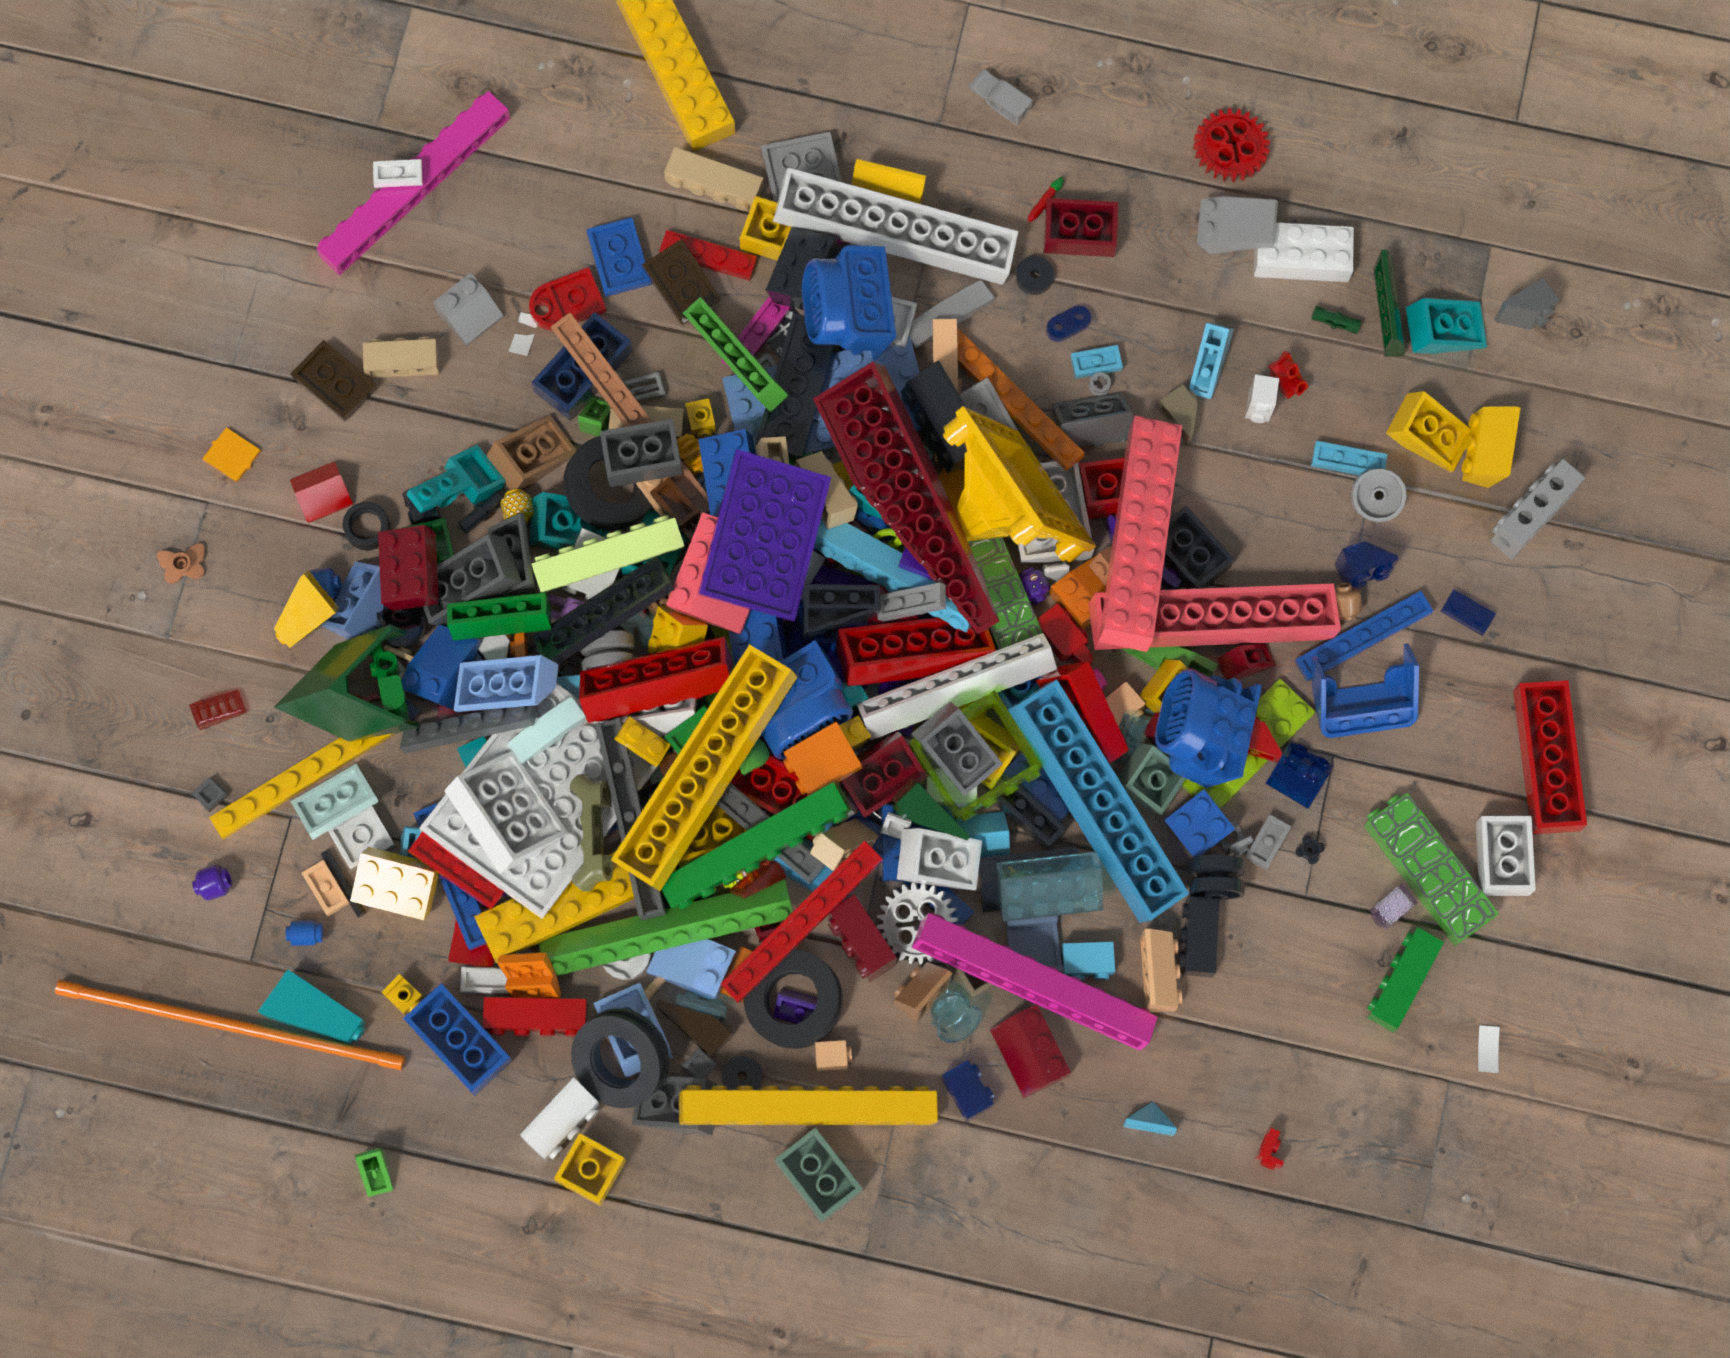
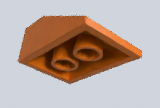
M1095 557L1075 568L1052 585L1049 593L1051 598L1061 608L1065 607L1073 617V623L1077 627L1081 626L1083 629L1091 624L1089 602L1094 593L1106 592V586L1089 567V564Z

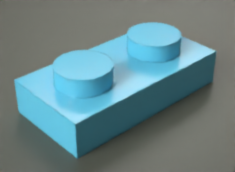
M1118 345L1071 353L1070 355L1075 379L1089 377L1098 372L1111 373L1122 371L1123 369Z

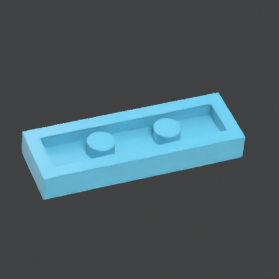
M1316 441L1311 466L1359 475L1368 469H1385L1388 454Z

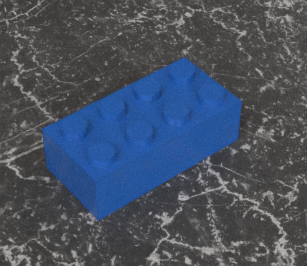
M442 983L403 1018L474 1096L512 1062L509 1055Z

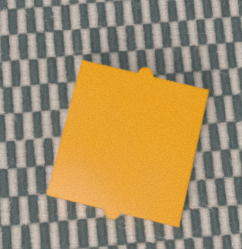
M226 427L218 439L212 441L211 448L202 459L235 482H238L247 469L252 468L251 464L260 454L261 450Z

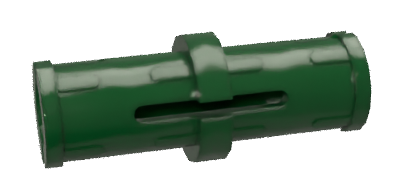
M1317 305L1311 316V320L1330 325L1332 329L1336 330V328L1356 335L1362 321L1343 315L1341 311L1337 310L1334 312Z

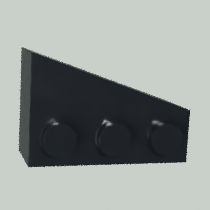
M804 584L802 591L803 640L876 617L880 610V585Z

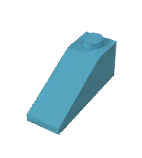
M1212 322L1206 323L1189 389L1195 395L1212 399L1229 351L1234 328Z

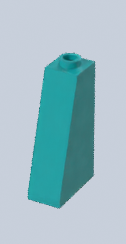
M288 969L258 1010L267 1019L348 1044H352L354 1040L358 1041L365 1032L364 1025L366 1023L363 1019Z

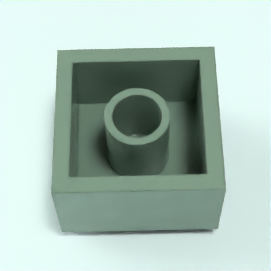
M1142 743L1139 744L1118 776L1119 781L1130 798L1148 812L1160 815L1164 813L1186 779L1173 772L1169 764V758L1153 745Z

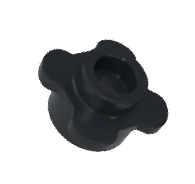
M1306 835L1302 838L1301 846L1296 848L1295 854L1299 858L1303 857L1308 860L1309 864L1314 865L1318 862L1319 854L1325 850V846L1311 836Z

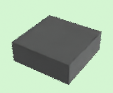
M211 776L192 792L193 796L209 813L228 797L227 793Z
M700 1047L682 1065L694 1078L704 1079L718 1066Z

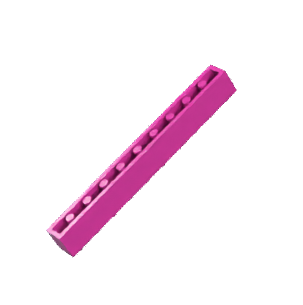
M489 91L484 95L478 96L474 100L473 105L467 111H462L456 117L454 123L444 127L433 142H428L422 148V152L419 155L409 159H421L423 185L382 187L375 190L364 205H359L353 211V215L350 218L341 221L329 237L325 236L321 239L316 248L319 257L340 276L510 120L508 108Z
M928 913L921 921L912 945L913 949L1136 1050L1141 1051L1150 1043L1157 1016L1150 1014L1149 1010L1141 1007L1137 1008L1128 1004L1123 998L1106 994L1099 987H1091L1084 984L1077 977H1069L1062 974L1055 967L1040 964L1033 957L1018 954L1009 946L996 944L987 936L974 934L968 931L965 926L952 924L938 914Z

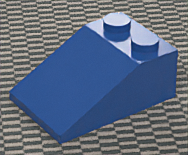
M439 624L407 665L401 679L403 690L453 709L460 663L473 662L481 641L475 638L453 641L449 628Z

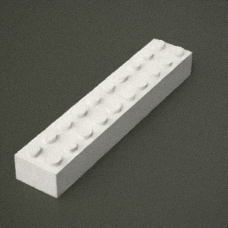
M787 168L783 178L773 222L833 236L835 239L860 246H885V251L888 254L1003 285L1009 275L1018 231L791 168Z

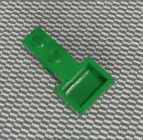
M380 643L368 656L373 655L374 662L370 663L372 677L378 678L383 708L410 720L408 705L399 676L400 669L397 658L392 652L383 651ZM385 665H392L390 668H383Z

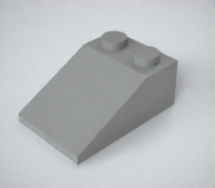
M1224 196L1201 199L1197 244L1209 254L1274 246L1278 201Z

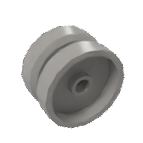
M1381 468L1368 469L1359 474L1353 482L1350 491L1351 504L1355 511L1364 519L1374 522L1389 521L1396 517L1404 508L1407 498L1406 488L1401 478L1392 471ZM1376 491L1383 492L1381 500L1375 499L1374 494Z
M609 631L603 637L587 645L581 650V655L586 656L582 661V670L634 659L635 655L630 653L635 649L633 634L626 631Z

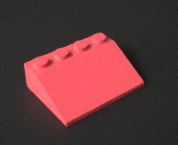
M702 512L674 583L675 589L671 591L666 605L678 613L741 635L750 614V609L697 595L717 517Z

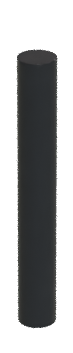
M325 850L320 854L356 916L358 918L364 916L367 912L362 904L351 901L353 892L351 885L330 850Z

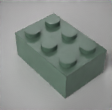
M816 1128L774 1159L775 1164L821 1224L863 1192L862 1187Z

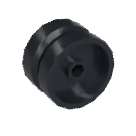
M1201 855L1190 858L1189 873L1196 878L1189 882V896L1218 898L1220 900L1244 897V881L1237 878L1244 874V859L1230 855Z

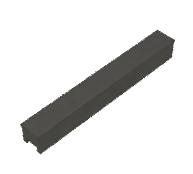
M619 717L603 723L598 722L595 725L621 841L623 842L643 810L629 749L614 739L622 727ZM629 872L637 912L641 921L666 915L661 891L656 890Z

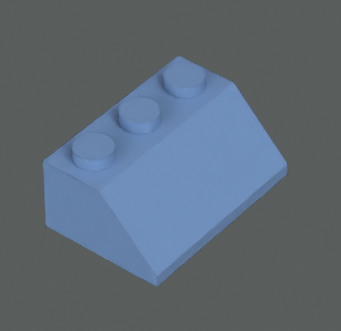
M355 561L342 583L341 589L338 590L336 597L333 599L339 609L321 624L322 627L348 640L366 634L368 631L376 628V613L383 610V604H381L380 566Z

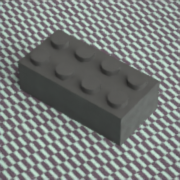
M487 534L437 565L439 604L423 606L429 624H440L447 627V604L493 599L520 583L521 578L506 539Z

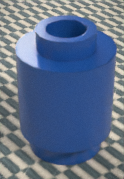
M316 920L291 921L290 926H286V941H290L291 946H313L317 943H322L323 924L322 922L316 923Z

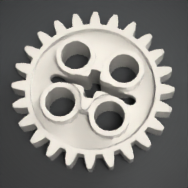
M913 882L911 890H909L908 886L904 884L902 885V893L897 889L893 890L895 898L886 896V900L889 903L888 906H880L885 911V914L877 915V918L883 920V924L878 925L877 928L884 929V933L881 935L883 938H887V944L889 947H893L892 951L894 954L900 952V961L909 956V964H913L916 957L920 964H924L925 957L930 962H933L934 958L912 948L918 931L917 926L897 927L896 923L915 921L917 916L919 920H923L926 917L923 907L927 902L934 905V914L944 917L946 921L952 924L959 921V918L952 917L951 915L957 908L948 907L952 899L943 900L945 892L941 891L936 894L935 885L927 890V884H922L920 889H918L917 883ZM902 905H906L910 909V915L906 919L899 915V908ZM904 930L912 933L913 938L909 944L904 943L901 939V934Z

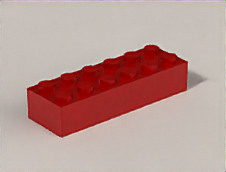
M940 618L839 629L836 651L847 687L929 677L996 650L989 629L977 634L970 627L966 633L952 627L948 622Z
M716 638L580 671L579 701L587 722H602L608 718L627 716L633 712L652 710L658 706L672 705L683 700L698 699L704 695L719 693L733 671V660L726 638Z
M1569 680L1519 683L1513 690L1528 814L1532 818V835L1580 832L1587 826Z

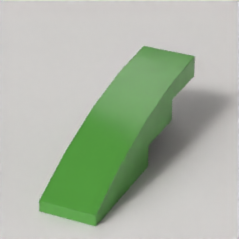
M1178 646L1152 647L1147 652L1130 648L1121 649L1158 670L1165 659L1180 660L1187 668L1191 667L1210 677L1218 663L1195 652Z

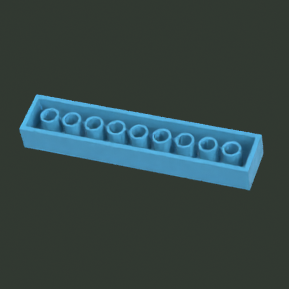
M1055 680L1044 685L1007 709L1138 922L1151 921L1186 897L1189 892L1059 682Z

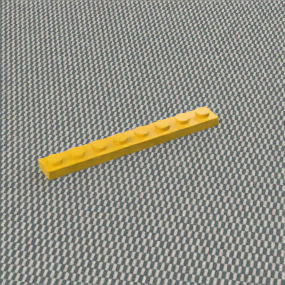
M395 733L353 742L338 738L209 818L224 840L391 738Z

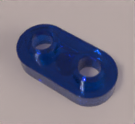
M1075 306L1051 318L1046 327L1048 338L1054 342H1062L1086 330L1091 322V313L1086 307ZM1081 314L1084 318L1079 320L1075 316ZM1061 325L1063 329L1056 330L1054 326Z

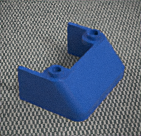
M1409 643L1404 644L1403 664L1388 668L1384 674V683L1337 689L1335 679L1329 675H1324L1317 656L1312 657V692L1322 734L1328 738L1405 728L1417 721L1419 664Z

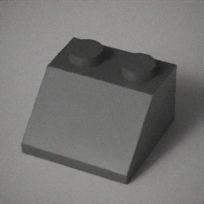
M1541 278L1505 300L1494 320L1500 324L1528 330L1535 326L1540 328L1551 320L1550 316L1556 312L1555 307L1560 300L1545 279Z

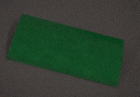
M1381 250L1373 271L1385 357L1404 356L1405 345L1393 257L1389 251Z

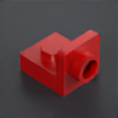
M1273 1128L1266 1131L1255 1157L1261 1161V1166L1270 1170L1279 1169L1284 1164V1161L1271 1156V1153L1276 1154L1281 1140L1278 1139L1280 1131Z

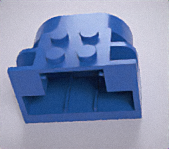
M849 245L845 246L835 259L814 258L808 262L802 280V299L806 330L811 342L817 345H840L845 350H851L853 355H860L863 351H871L872 359L877 360L896 338L885 246Z
M816 640L780 662L790 668L797 675V679L759 736L765 739L773 755L778 759H786L787 757L784 754L786 750L835 722L841 725L849 721L853 714L851 706L842 693L843 684L839 674L831 664L829 656Z
M1186 669L1177 674L1165 691L1155 732L1156 745L1162 752L1170 755L1169 764L1173 772L1205 788L1242 778L1262 686L1256 684L1244 689L1242 688V682L1237 678L1226 680L1216 675L1208 677L1194 669Z

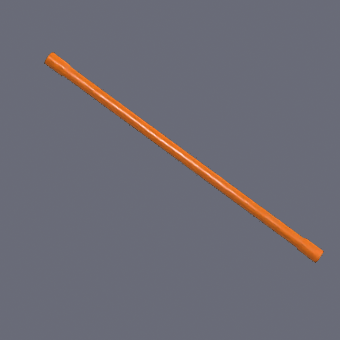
M59 979L55 988V994L104 1003L371 1062L402 1071L405 1062V1055L376 1051L86 987L82 984Z

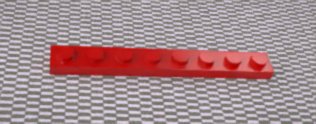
M864 841L720 985L737 1003H740L884 859Z

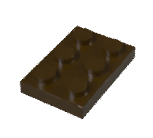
M682 239L641 265L681 326L689 321L683 312L699 297L710 307L722 299Z
M324 339L290 373L292 378L344 422L378 388L370 378Z

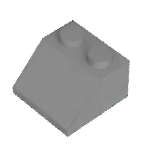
M471 272L433 301L436 313L466 346L504 317L487 290Z

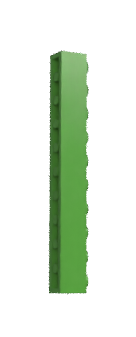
M782 880L696 901L692 906L684 910H680V908L665 909L666 915L641 921L639 916H634L556 935L539 943L540 953L547 954L556 976L784 921L793 910L786 881Z

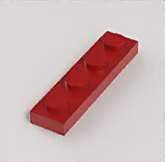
M666 230L659 253L682 239L700 267L744 280H751L757 256Z
M423 831L408 850L410 854L490 910H492L504 893L503 890L458 859Z

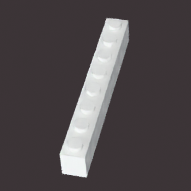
M1042 633L857 704L862 722L871 735L870 740H873L920 721L930 719L949 702L960 707L1041 675H1046L1057 670L1051 647Z

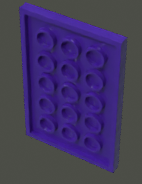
M736 449L697 595L788 621H795L831 477Z

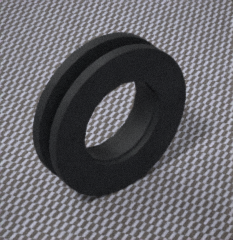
M601 436L594 437L578 448L565 468L563 477L565 496L573 511L590 525L607 530L627 528L638 522L652 507V504L636 483H633L634 488L631 498L625 503L610 504L595 495L588 481L589 471L595 463L604 461Z
M793 949L744 998L746 1016L755 1031L769 1042L789 1049L805 1048L824 1039L835 1027L843 1005L841 984L831 967L816 955ZM792 974H801L812 980L816 987L817 1004L814 1012L800 1023H782L773 1016L769 1007V996L772 988L781 978Z
M623 1008L602 1011L585 1023L578 1030L573 1040L571 1060L575 1075L580 1084L596 1100L605 1105L615 1108H631L640 1105L658 1091L666 1080L669 1071V1052L666 1042L656 1026L646 1017L635 1011ZM604 1037H620L629 1042L637 1051L640 1059V1074L637 1079L630 1081L620 1079L610 1073L605 1067L600 1055V1044Z

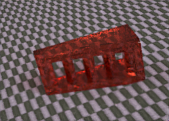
M239 690L189 704L195 723L200 731L247 713ZM230 699H234L237 707L236 710H232L229 702ZM224 702L227 710L226 713H223L221 710L220 703ZM212 706L215 707V710L217 712V715L215 716L212 715L210 707ZM201 710H205L207 718H202Z
M765 859L759 864L760 867L743 877L730 889V892L733 895L747 898L782 881L787 875L778 862Z

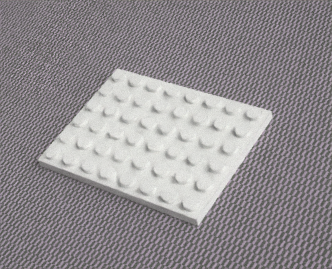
M556 683V688L538 704L535 721L571 696L582 712L583 709L578 698ZM585 717L584 723L566 733L561 740L522 764L568 834L521 864L500 874L447 794H445L427 817L419 830L423 831L458 859L543 919L570 884L574 873L583 864V851L581 849L583 827L580 823L582 801L570 790V783L579 774H587L594 782L603 780L608 782L595 725L598 722L588 723ZM527 727L493 734L463 773L512 751L507 743ZM629 749L639 792L658 766L655 767ZM612 796V807L602 808L603 839L617 821Z

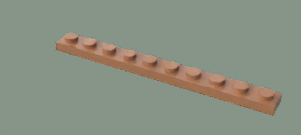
M571 313L551 326L553 332L625 427L652 422ZM680 459L683 475L669 478L700 511V515H702V512L709 513L707 493Z

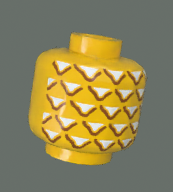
M513 489L506 492L505 496L501 499L500 505L504 520L519 513H524L526 525L529 523L528 521L531 520L534 509L532 498L528 493L521 489Z

